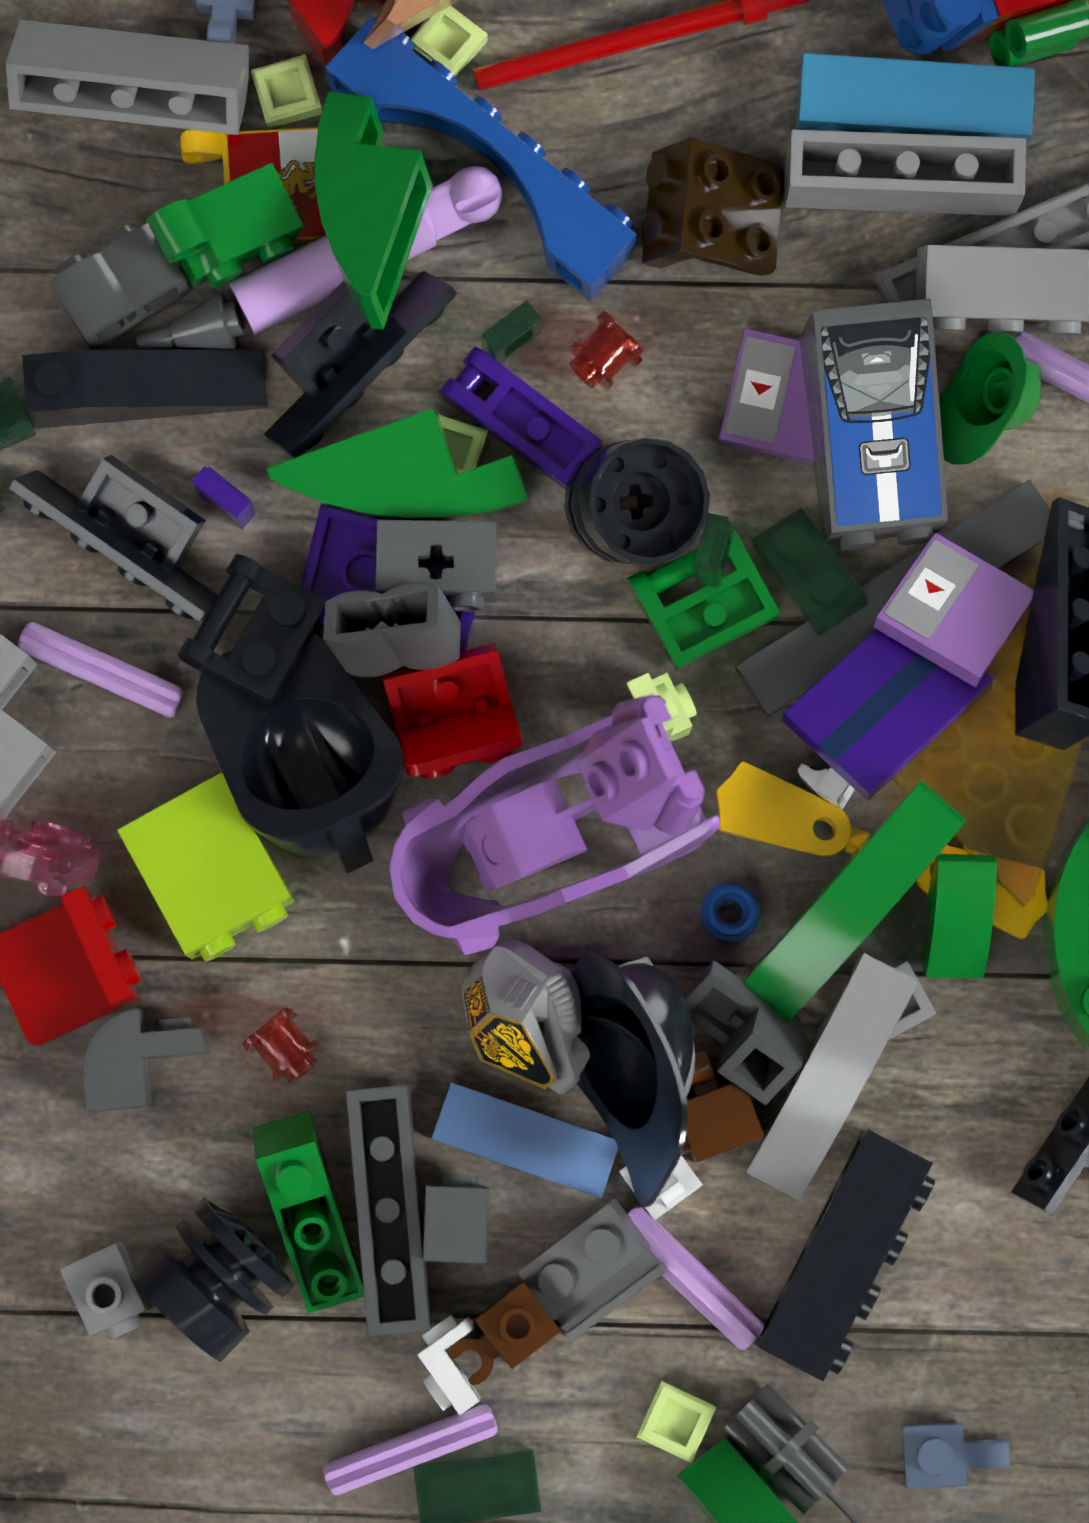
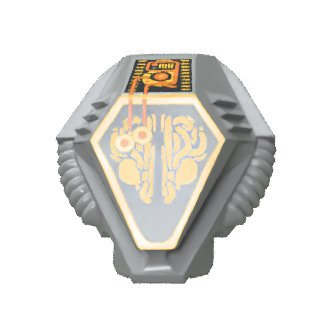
M511 939L496 942L493 948H489L464 975L461 988L468 1033L480 1061L544 1090L549 1087L558 1094H565L580 1081V1074L590 1058L588 1048L577 1037L581 1033V1002L577 982L566 967L550 961L523 942ZM537 1021L544 1022L543 1035L540 1031Z

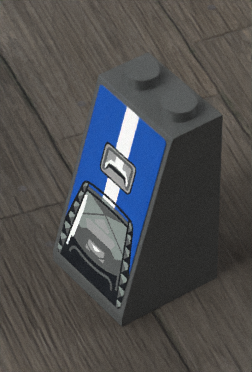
M931 299L813 310L801 333L799 342L815 458L813 466L824 545L840 543L841 551H859L876 546L875 539L898 537L899 545H916L929 542L933 533H939L948 522Z

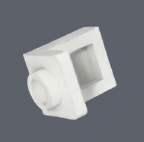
M452 1315L445 1318L430 1331L422 1335L428 1346L418 1353V1357L431 1374L423 1380L426 1388L443 1411L453 1405L459 1415L463 1414L481 1399V1396L474 1386H471L468 1382L467 1376L455 1359L452 1360L447 1349L475 1328L469 1317L457 1324Z

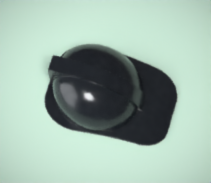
M316 634L313 635L273 707L202 672L196 696L198 715L238 811L245 823L276 846L291 853L308 857L335 853L347 874L372 862L373 858L366 837L382 824L391 808L394 792L399 786L404 772L403 751L396 735L363 694L352 676L345 671L327 643ZM232 650L222 654L221 656L228 659Z
M590 955L580 959L571 972L577 982L581 1002V1033L577 1037L586 1045L590 1053V1058L580 1074V1081L576 1084L597 1110L618 1145L628 1169L638 1203L641 1207H650L675 1169L684 1146L688 1120L686 1096L692 1084L695 1068L692 1020L686 1000L677 984L663 970L654 966L648 956L617 966L605 957Z

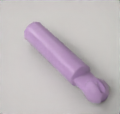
M471 166L460 169L451 179L433 187L408 260L435 247L437 240L471 223L488 221L495 215L503 199V189L497 176L485 167ZM325 235L228 284L252 333L256 335L323 302L344 280L328 238Z

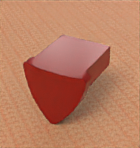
M287 0L292 22L326 66L343 48L341 34L351 18L356 0Z

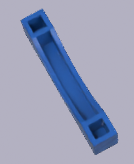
M370 17L325 67L329 87L336 93L372 96L381 123H401L434 130L463 142L488 159L513 184L529 208L542 240L546 265L591 302L635 251L636 233L632 231L634 224L631 219L616 206L608 204L604 208L589 196V186L575 172L568 168H563L560 172L545 160L546 153L544 149L531 136L522 131L516 136L501 124L502 117L500 113L487 100L478 95L472 100L456 87L458 84L456 77L443 64L436 60H432L428 64L412 51L414 44L405 33L399 34L375 49L364 44L375 22Z

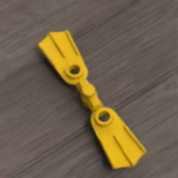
M741 762L733 774L715 792L720 820V828L718 830L724 833L823 857L835 855L845 847V852L852 854L871 834L854 827L851 830L850 820L840 807H836L832 803L746 762ZM824 821L831 826L833 834L830 840H821L814 834L813 826L815 822ZM948 845L939 853L985 855ZM996 857L997 879L993 927L1019 939H1024L1034 924L1047 912L1045 871L1040 868ZM931 864L916 880L917 885L927 895L932 877L930 874Z

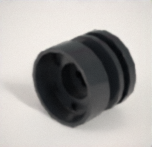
M639 438L597 447L580 460L566 484L564 510L570 531L582 547L591 554L607 562L656 564L680 556L697 541L708 520L710 493L703 470L689 452L667 440ZM627 495L636 496L637 507L629 510L621 509L619 504L620 497Z
M203 1198L193 1210L209 1229V1232L204 1235L186 1220H181L176 1226L182 1240L190 1249L186 1256L183 1258L172 1249L158 1244L130 1274L149 1300L185 1336L210 1357L221 1362L250 1333L245 1321L235 1308L242 1301L264 1315L274 1308L257 1285L262 1281L281 1297H284L295 1285L284 1272L274 1250L246 1222L236 1214H231L219 1208L207 1198Z

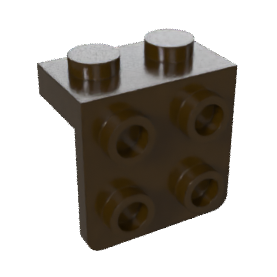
M693 137L652 152V159L646 173V182L649 186L647 211L641 227V239L643 241L642 264L661 269L690 258H696L757 276L769 275L775 271L784 185V171L778 163Z

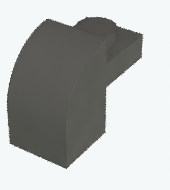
M713 960L683 994L689 1008L692 1023L724 1044L717 1072L766 1105L802 1067L807 1043L803 1024L797 1014L787 1022L744 985V981Z
M140 1009L129 1010L109 1019L93 1035L85 1052L83 1060L85 1111L102 1112L153 1107L150 1059L209 1054L207 1030L192 1028L191 1018H175L155 1021L156 1032H148L146 1012Z

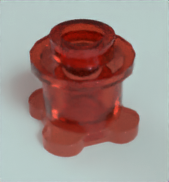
M603 311L597 316V320L600 323L596 327L597 329L582 344L574 342L569 347L574 357L569 362V365L578 378L588 387L594 388L597 384H600L602 387L609 389L614 384L612 377L628 362L637 367L643 361L640 356L643 349L631 335L618 325L610 314Z
M288 1007L282 1009L265 1025L251 1034L242 1043V1046L246 1051H256L272 1070L273 1073L270 1075V1079L273 1082L285 1077L292 1084L318 1063V1060L312 1053L316 1051L320 1044L317 1040L310 1042L293 1021L297 1014L292 1008L289 1009Z

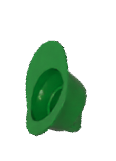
M999 331L986 333L975 341L965 355L954 377L940 396L939 404L945 461L953 465H964L978 460L993 447L1004 430L1017 429L1031 419L1037 410L1041 398V381L1039 376L1042 367L1035 361L1025 358L1023 348L1013 336Z

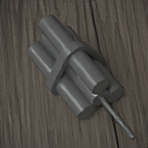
M767 1383L721 1431L759 1469L757 1472L759 1477L764 1482L769 1479L802 1514H805L816 1501L818 1502L826 1495L852 1523H861L830 1492V1489L835 1485L834 1483L850 1467L816 1433L819 1427L811 1419L806 1423Z

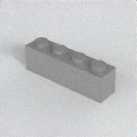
M19 20L5 62L9 109L238 135L249 94V45Z
M791 130L786 157L785 207L1012 216L1017 213L1025 196L1026 138Z
M948 245L918 247L915 300L931 299L934 330L961 331L966 330V320H989L988 331L1023 332L1024 321L1046 322V333L1081 334V323H1089V250Z

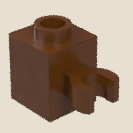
M705 1049L695 1052V1068L691 1087L696 1098L687 1101V1132L681 1155L690 1152L694 1163H697L765 1136L748 1093L734 1083L719 1089Z
M522 1281L476 1317V1323L485 1334L479 1339L469 1337L458 1341L451 1348L448 1355L452 1360L467 1350L475 1351L480 1355L482 1360L481 1368L467 1379L471 1386L480 1384L488 1378L493 1369L494 1359L501 1355L510 1368L513 1369L561 1332V1329L527 1284Z

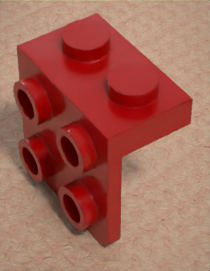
M495 643L461 651L459 659L443 667L419 670L405 666L382 675L408 776L420 775L426 779L442 777L452 772L455 766L475 760H479L482 763L498 762L512 755L513 750L524 745Z
M83 886L61 895L62 905L0 933V982L26 1040L34 1046L45 1045L141 1000L134 985L142 981L141 975L129 950L126 948L119 952L110 932L111 929L117 927V923L103 894L94 897L93 893Z

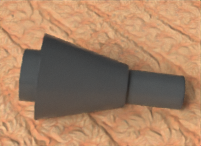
M220 292L171 321L170 325L136 334V342L139 350H169L176 347L179 350L237 349L239 346L238 336L244 335L246 328L243 314L237 301L228 302L225 295Z

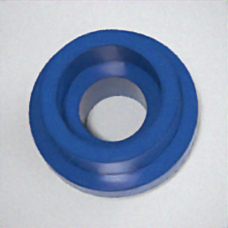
M723 883L711 889L705 896L700 911L701 921L706 931L715 939L729 943L738 942L747 938L757 927L760 919V906L755 895L747 887L737 883ZM727 902L735 903L741 910L740 920L734 924L723 922L719 917V908L722 904Z

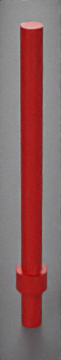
M727 0L473 69L478 91H483L742 21L744 26L767 20L768 13L809 3L810 0Z

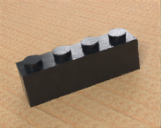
M869 1129L862 1130L764 1324L761 1335L757 1338L754 1345L823 1382L829 1371L837 1375L840 1373L854 1345V1342L847 1339L846 1336L856 1316L866 1320L880 1294L881 1287L873 1284L883 1262L893 1266L906 1243L908 1233L900 1230L910 1208L920 1212L933 1189L935 1179L927 1176L933 1165L932 1162Z

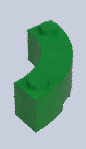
M1089 817L1076 831L1061 856L1062 859L1056 870L1050 892L1047 894L1048 905L1047 912L1044 914L1043 941H1045L1047 964L1051 977L1049 979L1050 985L1062 1015L1083 1047L1089 1046Z

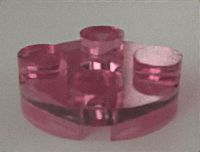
M15 819L0 820V878L12 876L31 881L30 887L32 890L45 895L61 896L66 894L68 884L90 882L96 876L101 850L98 847L91 851L93 840L87 835L68 827L41 821H33L31 831L13 830Z

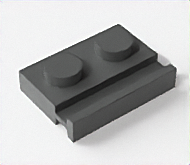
M614 1198L518 1271V1274L552 1319H556L567 1333L565 1337L568 1341L572 1342L662 1275L668 1268L663 1261L659 1262L650 1250L651 1245Z

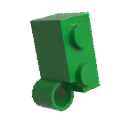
M272 163L193 199H181L155 211L146 219L167 262L174 263L180 261L192 287L209 281L211 287L220 286L242 274L241 265L261 257L263 263L266 264L290 253L295 248L292 242L297 239L304 226Z

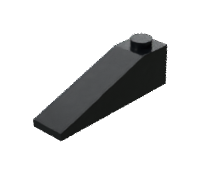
M262 349L74 350L22 355L26 413L37 429L268 408Z
M1058 497L1052 501L1015 681V735L1057 749L1066 750L1089 736V508Z

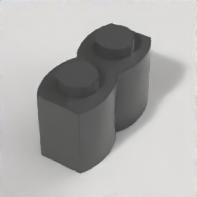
M148 223L139 227L135 224H129L118 229L107 239L106 243L108 246L99 253L88 257L82 253L67 259L58 267L56 271L58 275L50 281L57 298L90 350H95L114 341L135 327L140 321L161 313L190 293L185 277L175 262H167Z
M409 583L392 588L383 594L361 590L346 592L325 602L323 639L347 673L359 677H375L395 671L401 666L428 670L443 667L460 658L461 622L439 586L429 583Z

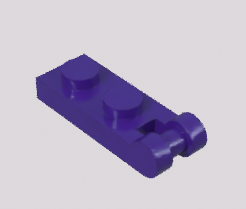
M474 346L463 360L466 367L455 380L449 378L438 391L439 395L453 408L466 414L566 490V484L577 463L595 448L601 447L602 440L485 351ZM484 380L496 387L485 402L474 394Z

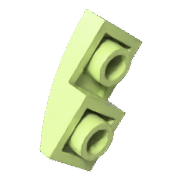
M649 673L627 682V687L633 699L650 694L660 695L665 699V705L672 719L662 724L670 741L679 740L690 734L693 725L689 718L696 716L697 713L683 683L674 686L668 673L651 679Z

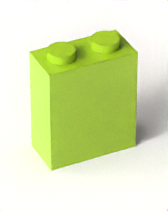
M222 772L117 830L187 957L194 959L201 955L205 962L215 959L236 946L232 938L233 936L251 926H254L257 933L265 931L289 916L285 907L293 904L295 900L260 836L241 817Z

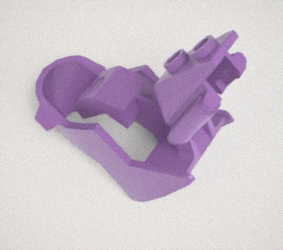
M650 694L617 703L611 716L562 738L499 760L445 806L438 799L427 798L402 812L404 829L394 845L389 870L395 900L411 921L434 935L450 938L464 955L493 948L499 937L498 926L539 915L691 853L702 845L720 828V820L718 815L706 820L700 807L704 788L695 770L687 773L684 772L662 723L672 719L665 705V699L660 695ZM581 772L591 798L568 808L556 779ZM596 811L599 812L603 822L628 827L641 855L636 860L626 862L577 883L538 893L503 906L497 900H485L453 893L448 886L446 878L463 843L467 852L472 856L485 891L498 889L581 854L587 848L574 821Z

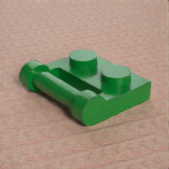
M731 524L714 532L715 539L648 574L641 570L626 578L632 594L644 611L675 671L780 616L777 605ZM725 559L732 566L734 572L665 608L658 597V594Z

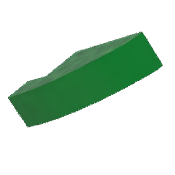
M328 92L318 126L314 156L315 191L321 222L345 285L361 314L371 328L383 330L433 185L421 150L380 146L384 131L372 96Z
M433 408L266 468L271 480L288 489L331 506L377 517L411 521L454 520L493 514L531 503L517 461L512 455L459 474L438 412Z
M920 780L815 893L793 925L758 961L743 984L789 1022L895 906L964 825L967 819Z

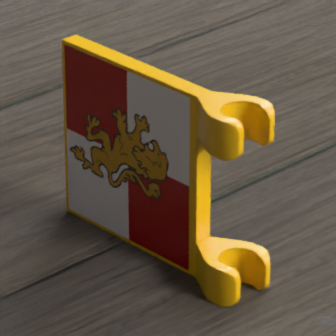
M318 127L240 131L238 135L198 130H186L181 134L183 161L187 164H201L223 159L224 184L272 163L304 225L297 239L292 243H310L326 235L321 222L315 191L314 156Z

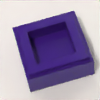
M204 466L191 481L198 495L242 530L254 517L255 509L250 498L210 466L208 468Z

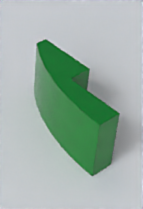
M938 854L935 858L926 901L931 918L921 962L926 978L984 979L995 907L997 860L995 855Z

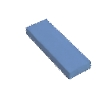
M452 1082L431 1138L432 1140L598 1198H602L619 1148L615 1140L610 1137Z

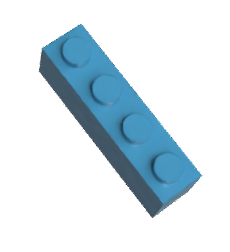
M803 53L799 71L796 130L1026 138L1027 147L1032 136L1035 68Z

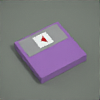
M744 328L718 444L813 465L815 458L799 340Z
M935 533L877 616L873 627L970 685L977 687L1031 606L1034 590Z

